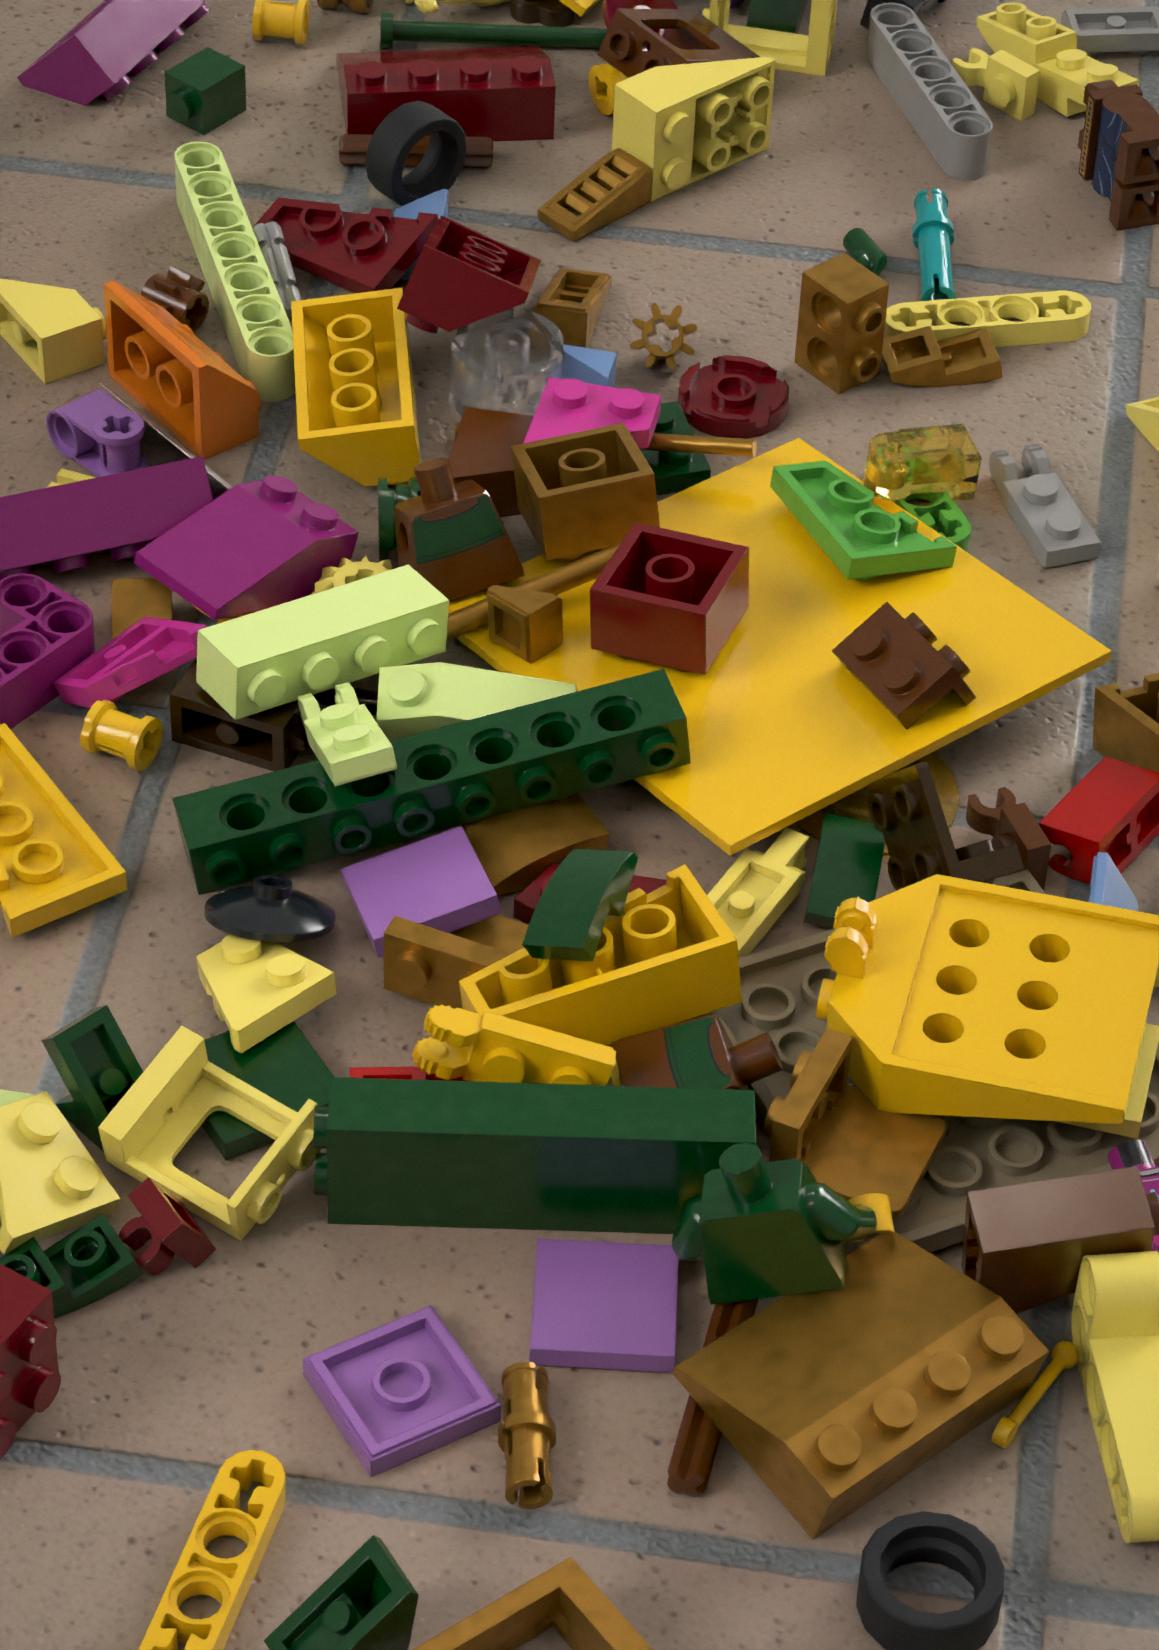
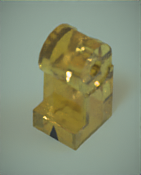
M963 423L877 434L869 442L863 485L873 491L875 497L884 500L896 501L905 499L910 494L948 492L952 501L974 500L982 457Z

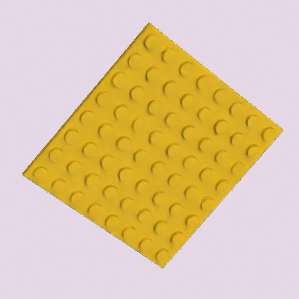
M796 438L657 502L660 528L749 547V607L706 675L682 672L673 667L638 659H626L616 654L591 649L590 588L596 579L557 595L562 599V645L531 664L489 638V624L456 637L498 672L576 684L578 691L664 669L687 718L691 763L634 778V780L729 856L866 787L869 783L905 767L1111 661L1112 651L959 546H957L952 567L880 575L869 580L847 579L770 487L774 466L827 461L875 493L873 503L891 514L904 511L919 521L917 532L930 541L934 542V539L944 536L800 438ZM603 549L586 552L582 557L574 560L553 559L546 561L542 554L522 563L525 576L499 584L498 586H517ZM487 589L450 601L448 614L487 598ZM888 602L904 619L914 612L936 636L937 640L932 646L937 651L947 644L961 658L971 671L963 680L976 698L966 705L957 695L950 691L912 726L906 729L844 667L832 650L884 603Z

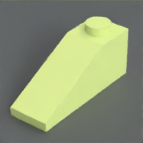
M444 662L379 667L376 721L387 739L391 741L577 692L578 688L576 684Z

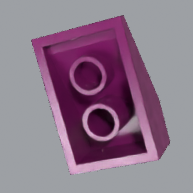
M266 476L260 481L236 484L137 551L134 563L209 617L217 620L261 611L312 595V592L315 591V583L321 578L323 568L330 566L339 567L342 557L351 561L359 532L339 519V514L333 508L315 503L299 492L298 486L291 480L280 476Z

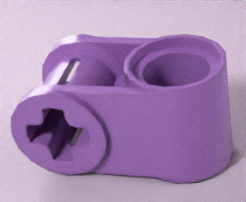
M102 389L93 390L50 411L46 416L47 431L56 449L63 456L73 459L95 476L102 477L147 467V460L140 452V439L145 433L143 418L115 401L106 391Z

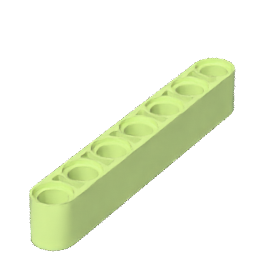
M207 142L186 143L175 151L177 205L240 372L245 380H250L255 385L262 401L278 402L288 399L296 392L293 330L222 151L217 146Z

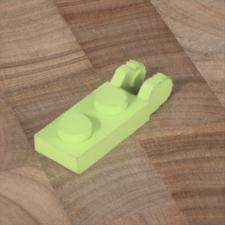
M349 682L335 686L336 704L322 711L313 694L308 693L297 696L308 743L334 786L397 769L393 746L365 704L359 705L355 690Z

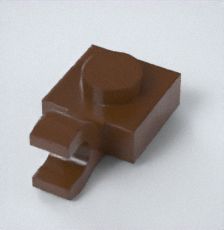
M1006 787L998 789L996 808H988L982 805L976 794L968 795L966 810L968 825L979 833L993 836L991 844L994 851L1017 844L1025 868L1023 870L1028 869L1044 890L1051 843L1025 802L1016 804L1014 794Z

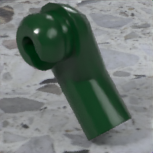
M854 228L845 235L843 246L854 260L879 276L887 265L886 254L862 228Z

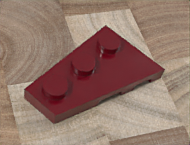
M278 198L255 225L259 223L267 224L273 221L281 226L285 240L282 244L287 247L293 267L351 292L362 293L391 289L420 255L439 218L437 214L419 212L416 219L393 217L391 209L373 207L370 214L343 212L339 204Z

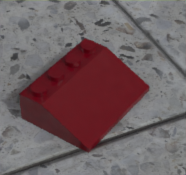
M538 46L336 53L346 134L374 135L377 127L390 112L405 103L422 101L433 105L456 120L465 132V137H489L493 142L554 139L556 86L550 58Z

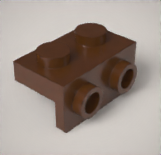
M888 602L884 603L832 650L844 667L906 729L912 726L950 691L957 695L966 705L976 698L963 680L971 671L961 658L947 644L937 651L932 646L937 638L928 626L914 612L904 619Z

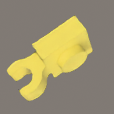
M972 48L969 50L968 63L957 57L952 59V66L967 86L984 87L983 101L1020 121L1035 113L1040 75L1039 69L1003 50H999L989 56L980 49Z

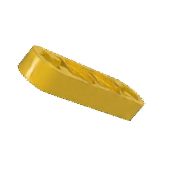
M247 1450L234 1454L226 1459L221 1466L139 1650H178L177 1641L186 1645L185 1650H224L285 1507L286 1475L283 1465L275 1456L264 1451ZM252 1482L264 1484V1486H257L254 1489L248 1502V1513L241 1511L240 1490H248ZM224 1535L238 1537L247 1544L246 1549L241 1554L228 1559L217 1558L211 1555L205 1548L210 1541ZM196 1595L210 1596L221 1604L217 1613L204 1619H191L183 1615L179 1607L183 1601Z

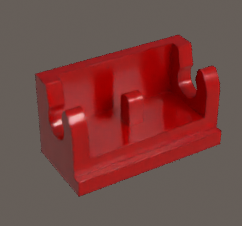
M1105 756L1038 823L1051 844L1066 847L1073 859H1069L1063 854H1054L1049 859L1048 866L1066 877L1090 884L1094 856H1097L1098 852H1104L1109 854L1119 872L1122 873L1159 835V773Z

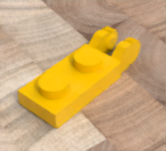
M443 1004L440 1006L434 1005L433 1008H429L423 1025H425L424 1030L428 1032L427 1035L431 1036L429 1038L423 1037L421 1041L418 1040L412 1053V1062H415V1067H419L422 1072H428L429 1075L435 1074L436 1077L446 1080L463 1076V1080L476 1082L607 1086L614 1069L616 1051L609 1046L484 1011L482 1015L457 1007L453 1009L450 1005L443 1006Z

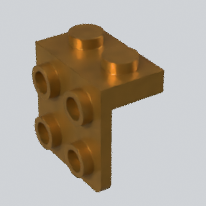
M497 915L447 933L394 916L384 931V989L431 1005L440 1006L443 1004V1006L450 1005L453 1009H456V1007L463 1009L459 981L524 948L522 943L529 924Z
M826 1028L813 1052L803 1050L798 1057L791 1076V1090L787 1097L776 1096L768 1110L764 1122L763 1135L771 1138L769 1162L798 1159L806 1162L818 1183H825L846 1200L870 1193L886 1194L889 1197L892 1220H897L903 1216L945 1136L946 1124L942 1118L936 1115L902 1114L878 1110L861 1089L847 1084L852 1036Z

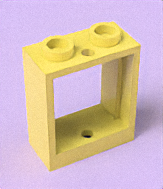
M710 0V9L704 8L702 13L704 17L760 57L771 56L776 60L775 69L819 76L826 75L833 52L838 0H811L809 35L729 24L730 0Z

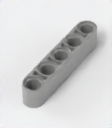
M883 3L872 8L866 52L868 63L942 171L948 176L959 180L981 178L988 169L993 129L991 119L912 9L898 3Z

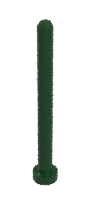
M381 12L380 48H393V41L600 49L608 29L394 20V13Z

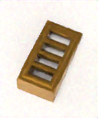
M617 148L596 161L538 209L537 218L574 242L650 203L652 171L648 165L624 150ZM575 210L576 212H578V213L581 214V215L578 217V216H576L575 214H573L571 211Z
M567 268L559 269L534 305L533 343L539 347L560 349L562 344L586 348L611 288L612 276L599 272Z

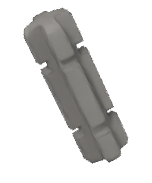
M273 221L267 224L259 223L253 227L254 234L287 317L292 319L291 301H299L301 297L299 289L294 286L296 279L287 247L282 244L285 240L281 226Z

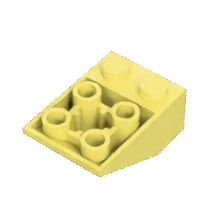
M769 56L656 66L615 84L612 151L620 148L650 167L652 171L651 202L769 148L776 63L774 58Z

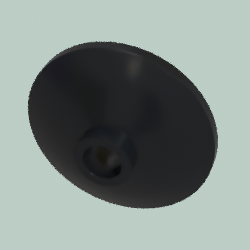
M260 875L253 879V886L234 888L216 894L206 901L204 909L205 919L215 928L235 936L270 942L305 941L324 936L332 931L336 918L334 910L329 905L309 894L293 890L292 881L278 875Z

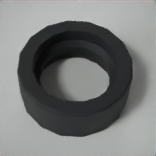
M422 101L405 103L390 112L377 127L367 149L365 160L367 178L376 190L400 206L442 189L449 190L455 183L464 165L467 151L465 132L456 120L433 105ZM430 133L428 148L422 160L413 171L402 177L404 163L411 149L420 139Z
M926 1511L898 1516L875 1530L862 1551L856 1608L865 1630L886 1650H977L986 1644L998 1624L1004 1590L1005 1567L995 1544L976 1526L950 1514ZM915 1562L942 1564L959 1572L973 1586L975 1590L974 1600L960 1610L941 1614L918 1611L900 1602L886 1588V1575L901 1565Z

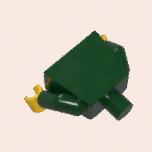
M739 1143L727 1148L719 1158L720 1169H712L704 1175L702 1197L687 1203L672 1238V1249L681 1260H704L708 1298L711 1305L844 1289L848 1241H853L854 1243L861 1242L871 1237L873 1233L892 1234L894 1233V1226L888 1195L870 1193L846 1200L825 1183H818L806 1162L798 1159L764 1162L761 1150L752 1143Z

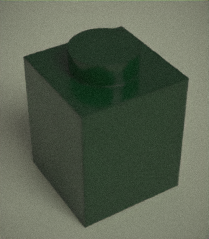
M206 47L165 71L166 116L202 135H206L246 111L245 66Z

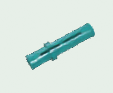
M932 188L933 202L928 203L927 189H924L914 198L916 222L912 228L913 243L919 251L921 301L956 299L951 264V246L955 235L953 223L948 219V198L943 191Z

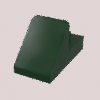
M108 1005L94 1008L41 1040L70 1093L56 1102V1106L71 1124L103 1152L98 1129L99 1125L143 1073Z
M373 1535L287 1617L264 1642L269 1650H409L419 1595L382 1539Z

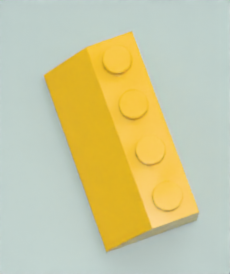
M403 288L291 301L299 448L365 487L378 485V478H387V485L408 482L411 477H416L414 467L421 463L411 341L408 322L405 320L407 314L397 309L403 295Z

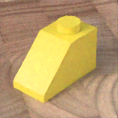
M0 278V335L44 384L105 364L103 340L107 338L106 322L98 308H92L74 289Z

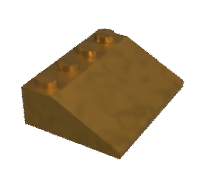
M894 1231V1233L888 1235L885 1233L879 1234L847 1255L844 1289L783 1296L676 1365L672 1374L708 1417L713 1419L719 1430L812 1540H814L1026 1394L1049 1350L1002 1297Z

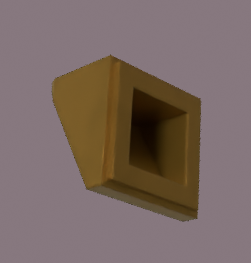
M116 578L112 580V639L144 616L173 620L172 590L156 578Z
M493 585L487 589L489 638L530 664L562 645L563 615L562 599L559 596L546 592Z

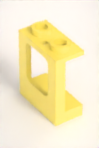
M182 1025L98 1127L106 1162L140 1182L150 1177L180 1200L190 1212L239 1241L243 1240L256 1222L263 1224L273 1215L280 1203L283 1187L297 1170L300 1172L307 1170L315 1161L316 1153H319L321 1148H314L313 1145L316 1102L308 1099L299 1112H295L209 1062L204 1038ZM216 1111L227 1112L275 1140L230 1199L195 1180L173 1165V1161L206 1118Z

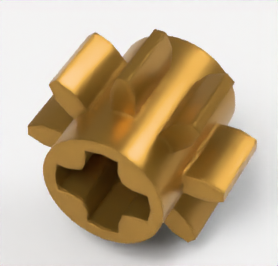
M652 303V318L647 322L637 318L633 319L634 325L642 330V339L633 341L630 344V348L632 350L646 348L650 352L645 363L647 368L651 369L659 358L666 359L668 367L672 371H676L677 363L674 357L681 352L691 356L695 355L696 352L693 348L685 343L686 335L695 333L698 327L696 324L681 326L678 320L682 315V306L677 305L672 310L671 315H665L661 313V309L656 303ZM665 322L670 330H679V336L671 340L672 349L668 352H663L658 344H649V338L657 334L656 325Z

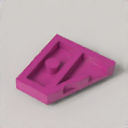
M549 377L523 443L624 422L639 449L648 448L660 416L661 395L644 393L632 388L620 389L589 384L577 379Z
M144 616L54 681L53 684L66 704L91 708L98 700L102 701L105 699L115 703L125 693L197 658L198 630L206 628L207 625Z

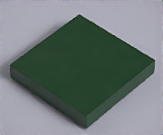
M294 1021L243 1053L234 1050L230 1031L204 1040L209 1062L298 1113L308 1099L316 1102L318 1106H328L330 1077L334 1076ZM224 1111L211 1113L202 1123V1127L225 1160L275 1141Z

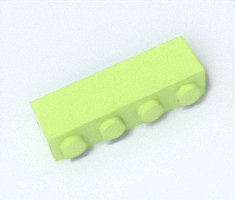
M408 564L198 630L196 682L237 720L296 701L297 696L308 693L314 695L335 688L337 685L351 683L378 674L379 667L406 665L446 651L449 599Z

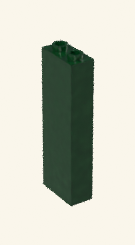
M330 1077L328 1106L315 1105L314 1148H327V1153H316L314 1194L327 1195L328 1224L674 1234L687 1203L702 1197L704 1175L712 1169H720L719 1158L721 1154L735 1144L752 1143L756 1145L755 1090Z

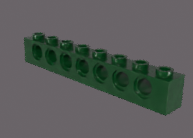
M660 669L391 740L389 742L393 746L397 769L346 784L334 786L320 761L316 760L172 799L183 847L198 895L253 881L255 877L260 875H275L690 764L687 718L665 670Z

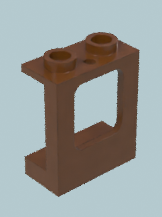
M616 9L597 54L628 78L656 66L760 57L695 9ZM652 29H673L667 41ZM648 42H650V45H651V48H650L649 51L647 50V43H648Z

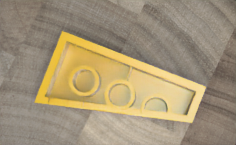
M683 864L666 873V885L647 895L640 888L628 893L621 916L607 915L593 961L532 958L527 950L522 948L460 980L462 1008L482 1015L486 1011L605 1046L611 1045L612 1042L622 1038L669 1026L742 1002L737 939L687 865Z

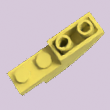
M1015 2L1004 3L997 6L996 11L976 17L977 28L994 53L1003 50L1040 70L1037 97L1049 107L1067 117L1086 111L1087 106L1083 99L1085 86L1089 83L1112 80L1118 87L1137 84L1139 87L1138 79L1119 71L1117 66L1104 64L1087 56L1085 51L1078 50L1076 31L1056 23V19L1052 17L1041 16L1026 9L1024 4Z

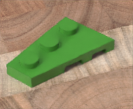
M827 461L773 467L770 487L847 579L869 580L880 575L953 566L957 549L956 545L942 536L934 539V542L930 541L917 532L919 521L904 511L891 514L873 503L875 495L873 491Z

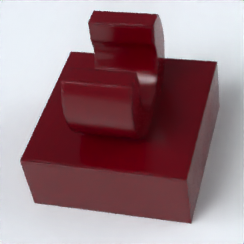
M150 1177L128 1195L142 1216L128 1221L122 1227L118 1236L123 1243L134 1251L140 1249L151 1239L147 1250L135 1259L137 1264L151 1275L163 1272L171 1264L175 1253L196 1268L216 1250L186 1206Z

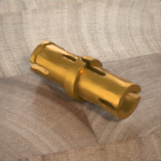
M518 1362L508 1366L503 1371L501 1379L504 1400V1422L501 1421L498 1425V1445L505 1453L506 1459L505 1498L509 1504L514 1505L518 1501L517 1489H519L518 1507L521 1509L543 1507L553 1498L550 1448L556 1445V1425L552 1418L549 1417L548 1372L544 1367L540 1366L536 1370L535 1382V1363Z

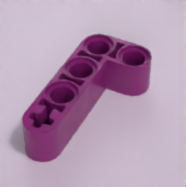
M13 574L0 581V724L6 723L10 730L57 698L59 693L53 682L95 652L94 622L91 609L83 602L34 574Z

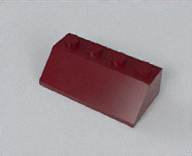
M441 215L423 246L397 309L408 313L405 320L421 330L436 334L438 329L442 328L451 332L524 304L541 260Z

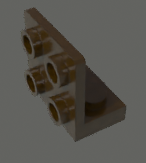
M927 762L912 765L869 783L868 788L871 795L868 800L869 814L875 828L883 833L890 855L888 874L896 891L935 874L986 882L1025 869L1017 844L994 851L990 839L955 849Z

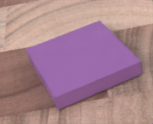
M462 826L340 869L347 891L378 958L384 957V931L394 916L450 933L502 913L497 894Z
M537 1238L530 1362L542 1366L672 1373L675 1363L678 1256H676L672 1246Z
M432 1305L303 1358L304 1377L370 1477L482 1430L501 1420L500 1403Z

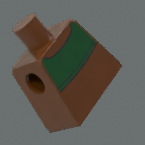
M434 458L417 464L414 467L421 495L397 503L393 510L398 566L402 567L409 564L449 599V602L485 590L493 585H499L525 576L523 566L487 490L473 480L455 483L448 458Z
M709 1014L612 1042L613 1050L616 1051V1061L623 1086L750 1090L749 1084L783 1070L780 1056L768 1032L734 1046L718 1017ZM755 1108V1117H756V1120H757L758 1115H757L756 1108Z

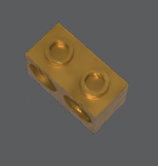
M844 252L803 271L794 363L838 395L880 375L889 283Z

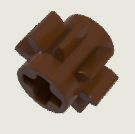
M170 266L167 276L161 273L151 276L143 286L140 294L165 308L180 323L189 326L193 332L202 325L209 309L208 297L200 292L205 282L174 266Z

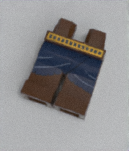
M1106 80L1089 83L1085 86L1083 102L1087 107L1084 128L1079 131L1078 148L1081 150L1078 173L1084 181L1092 180L1093 189L1098 194L1108 197L1111 201L1109 220L1117 231L1159 224V114L1142 97L1143 92L1137 84L1118 87L1114 81Z

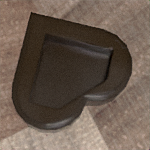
M511 0V16L518 22L566 27L574 21V11L559 0Z

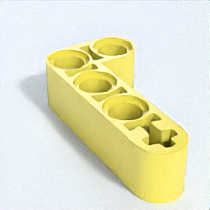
M1158 1251L1085 1255L1080 1265L1072 1308V1343L1079 1352L1077 1366L1113 1506L1125 1543L1159 1541Z

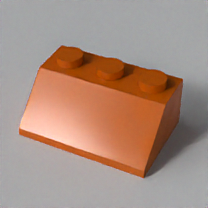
M114 280L103 284L109 376L197 457L203 456L204 460L259 437L258 411L261 409V398L257 388L250 380H245L225 362L218 352H213L194 335L189 326L180 323L162 306Z

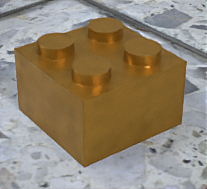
M624 422L511 446L518 508L546 561L553 559L574 560L582 557L586 552L618 544L623 541L635 522L660 527L654 472Z

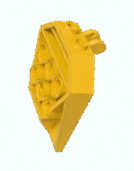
M935 874L871 902H866L858 896L857 898L844 900L840 907H837L833 926L835 930L831 936H828L824 957L831 965V971L837 974L835 980L823 979L818 997L816 1018L827 1020V1028L852 1036L848 1076L878 1110L902 1114L1123 1125L1159 967V915Z

